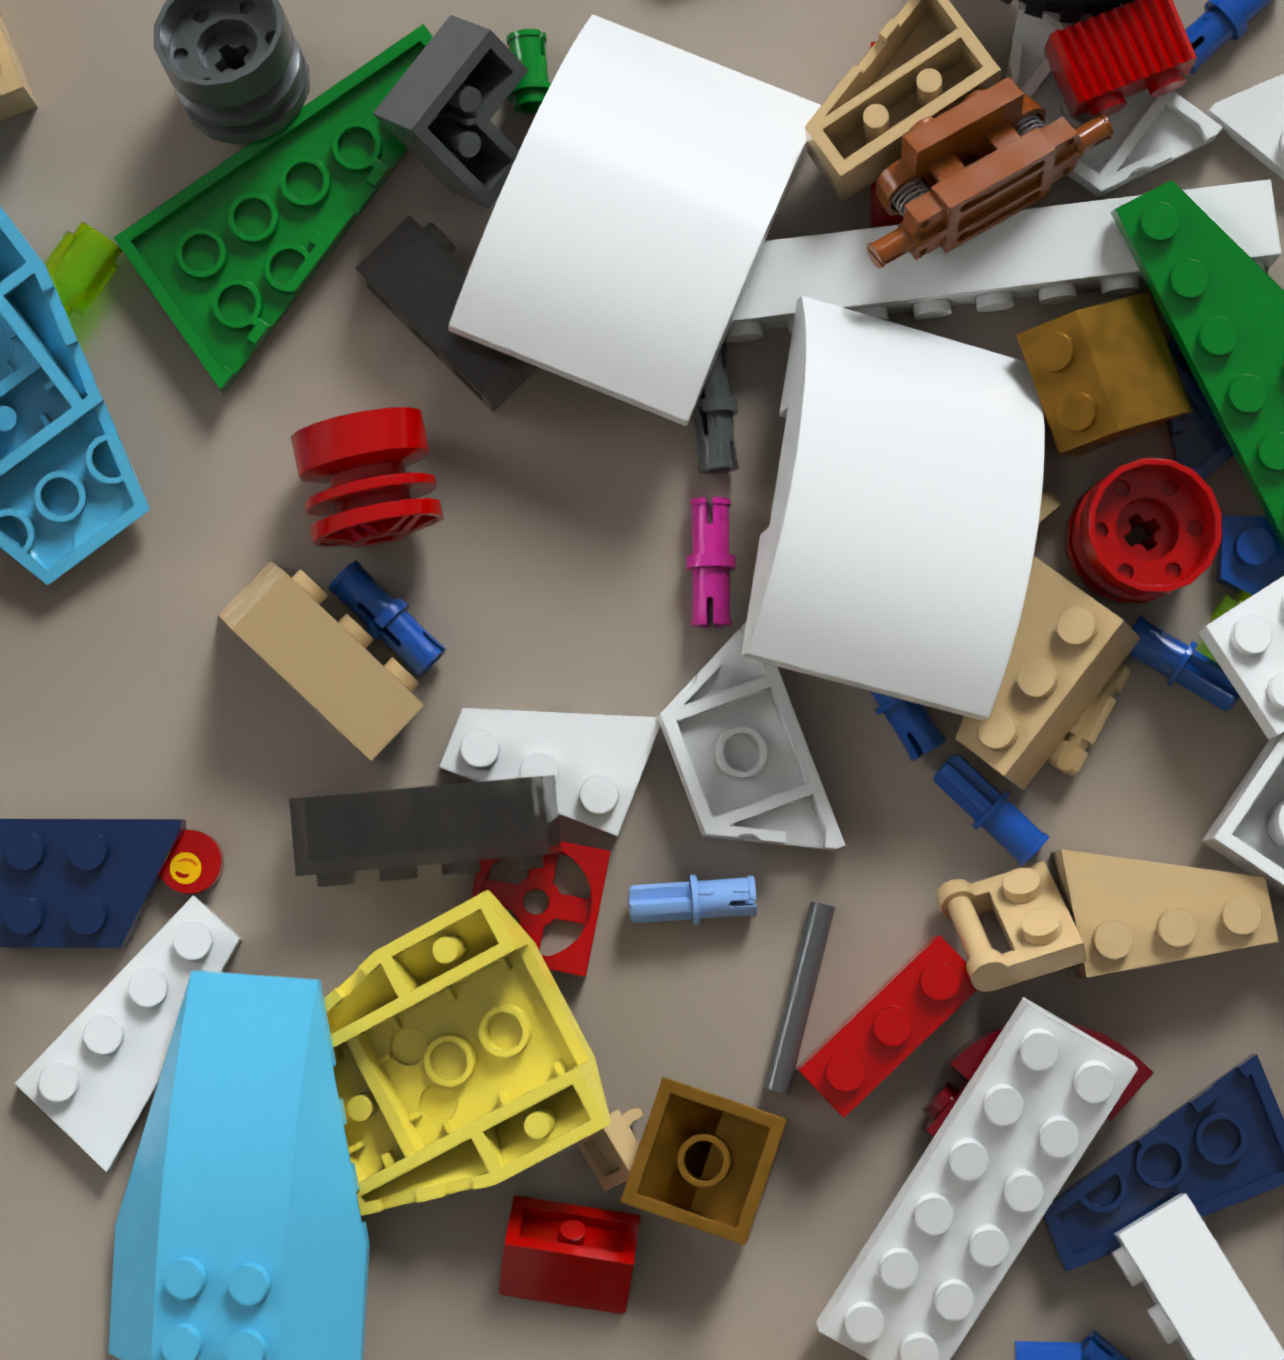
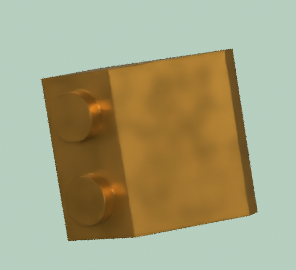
M1149 292L1075 310L1016 334L1055 444L1061 455L1077 457L1193 412Z
M662 1077L620 1202L745 1246L748 1243L789 1119Z

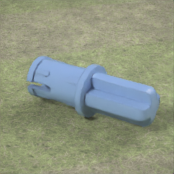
M696 874L689 875V881L633 885L628 891L629 915L631 921L635 923L691 919L692 925L698 926L700 919L757 916V905L754 903V900H757L756 886L753 875L742 878L697 880Z

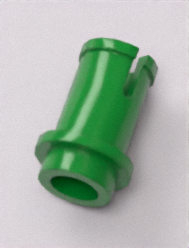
M538 29L516 30L506 36L507 46H509V50L529 71L511 92L507 100L513 103V109L517 113L537 114L551 85L548 80L546 33H541Z

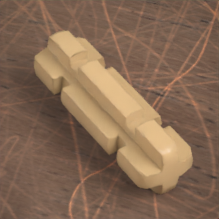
M1123 662L1048 758L1047 763L1054 769L1070 776L1080 772L1089 755L1085 751L1087 746L1091 747V745H1094L1117 701L1113 698L1114 694H1119L1130 676V668Z

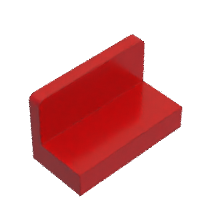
M514 1195L504 1243L499 1293L504 1296L624 1314L627 1309L641 1215Z

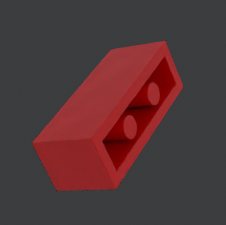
M941 935L933 936L795 1069L841 1117L845 1118L977 991L966 971V961Z

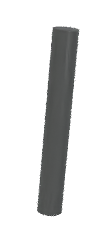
M810 902L764 1086L765 1089L789 1095L835 911L833 906Z

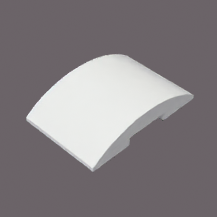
M592 15L561 64L521 145L471 263L449 322L448 331L687 427L733 321L736 307L776 214L781 209L807 148L805 125L821 105Z
M801 296L796 304L779 416L786 418L771 519L769 527L760 535L741 657L985 721L991 714L1018 629L1031 572L1040 517L1045 455L1044 412L1027 363L1002 354Z

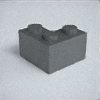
M450 15L372 114L449 191L490 208L500 195L519 152L490 119L529 70L492 30Z

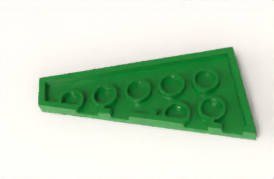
M1170 180L1115 208L1111 215L1284 551V290L1173 180Z

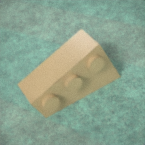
M909 0L894 20L892 18L889 19L878 33L879 39L857 66L853 65L805 125L808 155L842 202H845L875 182L887 167L901 159L902 136L914 124L926 117L935 118L959 105L968 94L978 88H989L1000 82L1001 69L949 0Z
M270 561L218 616L356 748L372 761L425 706L411 693L420 683L393 657L383 666L368 652L366 648L374 639L347 613L337 622L322 608L320 604L328 595L301 569L291 578L285 571Z
M1062 849L1052 852L1059 892L1084 942L1087 957L1086 962L1074 965L1077 978L1094 977L1279 942L1266 877Z

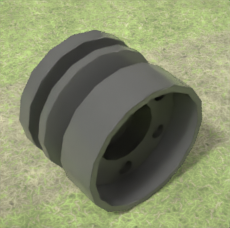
M167 0L163 4L154 24V50L193 125L211 139L231 144L257 142L283 130L301 112L310 91V68L278 0Z

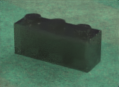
M409 215L355 268L360 282L470 391L494 412L539 367L448 331L449 322L468 272L450 256L456 250V247L438 227L429 222L422 228Z

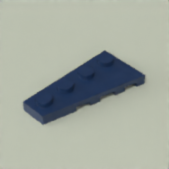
M1251 1054L1054 1198L1042 1219L1064 1271L1068 1272L1112 1254L1113 1251L1121 1247L1114 1233L1180 1193L1187 1194L1202 1218L1284 1185V1119L1258 1055Z

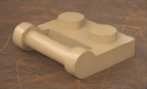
M1045 861L1016 868L971 884L963 879H953L945 882L936 893V901L943 916L948 920H952L969 959L966 964V971L974 988L979 991L989 992L1087 961L1084 942ZM991 910L994 911L1011 951L1001 954L997 950L992 949L978 918L979 914Z

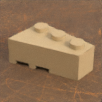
M1033 556L1018 629L991 714L985 721L963 716L955 739L1024 791L1141 638L1123 619Z

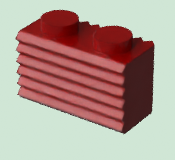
M1136 0L1133 3H1126L1122 7H1115L1109 12H1103L1098 16L1090 17L1086 21H1079L1075 25L1054 31L1049 35L1044 47L1045 58L1049 62L1054 79L1058 83L1059 91L1063 95L1064 103L1068 107L1069 115L1072 118L1089 112L1091 119L1095 118L1098 114L1108 117L1127 106L1126 97L1147 89L1151 97H1158L1172 92L1186 83L1184 75L1190 72L1197 60L1173 0Z

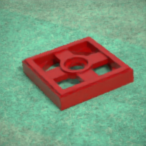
M485 826L471 899L484 891L490 890L505 909L513 911L515 917L519 920V925L532 938L539 951L544 926L552 923L555 919L584 924L581 935L573 944L559 953L550 956L542 955L549 970L587 977L611 851ZM523 847L534 849L528 878L522 880L518 885L489 879L491 868L503 856ZM559 855L569 856L583 870L590 886L589 899L561 894L553 883ZM540 889L547 894L549 905L543 913L531 914L525 909L524 897L530 890Z

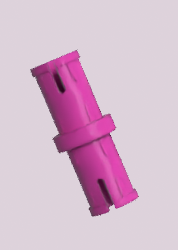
M706 497L690 500V507H692V554L686 556V570L692 571V627L709 628V603L713 601V624H715V627L732 626V619H730L729 571L736 569V556L729 554V507L731 506V499L712 497L711 524H709V503L706 502Z

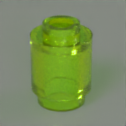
M82 221L73 233L70 231L65 232L44 262L68 317L73 311L84 317L119 269L115 262L123 252L113 241Z

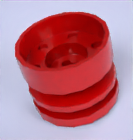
M388 407L355 412L313 423L296 431L291 436L298 475L301 481L330 483V488L318 492L304 501L308 515L329 516L316 521L309 527L312 543L315 546H350L353 548L377 546L406 538L412 533L433 526L444 519L439 499L419 498L438 488L434 474L405 472L404 469L430 455L424 420L420 409Z
M1142 458L1118 467L1106 477L1096 482L1076 501L1066 523V552L1075 574L1092 593L1116 604L1142 605L1193 583L1211 566L1221 543L1222 514L1213 490L1193 469L1171 459ZM1140 526L1145 531L1147 537L1142 539L1139 544L1131 547L1126 542L1124 536L1129 534L1132 529Z

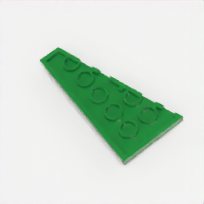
M424 24L303 106L301 112L283 130L261 141L251 142L113 237L223 394L226 393L408 152V149L372 113L433 38Z

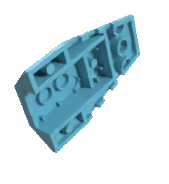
M0 205V548L46 585H49L150 510V506L45 263Z
M201 970L191 971L115 1224L108 1354L121 1360H364L370 1243L366 1222L361 1220L356 1193L360 1189L355 1163H351L344 1125L347 1124L344 1103L343 1099L338 1096L333 1069L336 1066L321 979Z

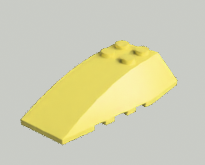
M490 890L484 891L374 951L347 980L324 998L336 1066L333 1069L338 1096L343 1099L347 1124L344 1125L349 1155L351 1163H355L360 1189L356 1193L361 1216L409 1203L433 1200L465 1190H476L496 1185L612 1124L596 1059L535 942Z

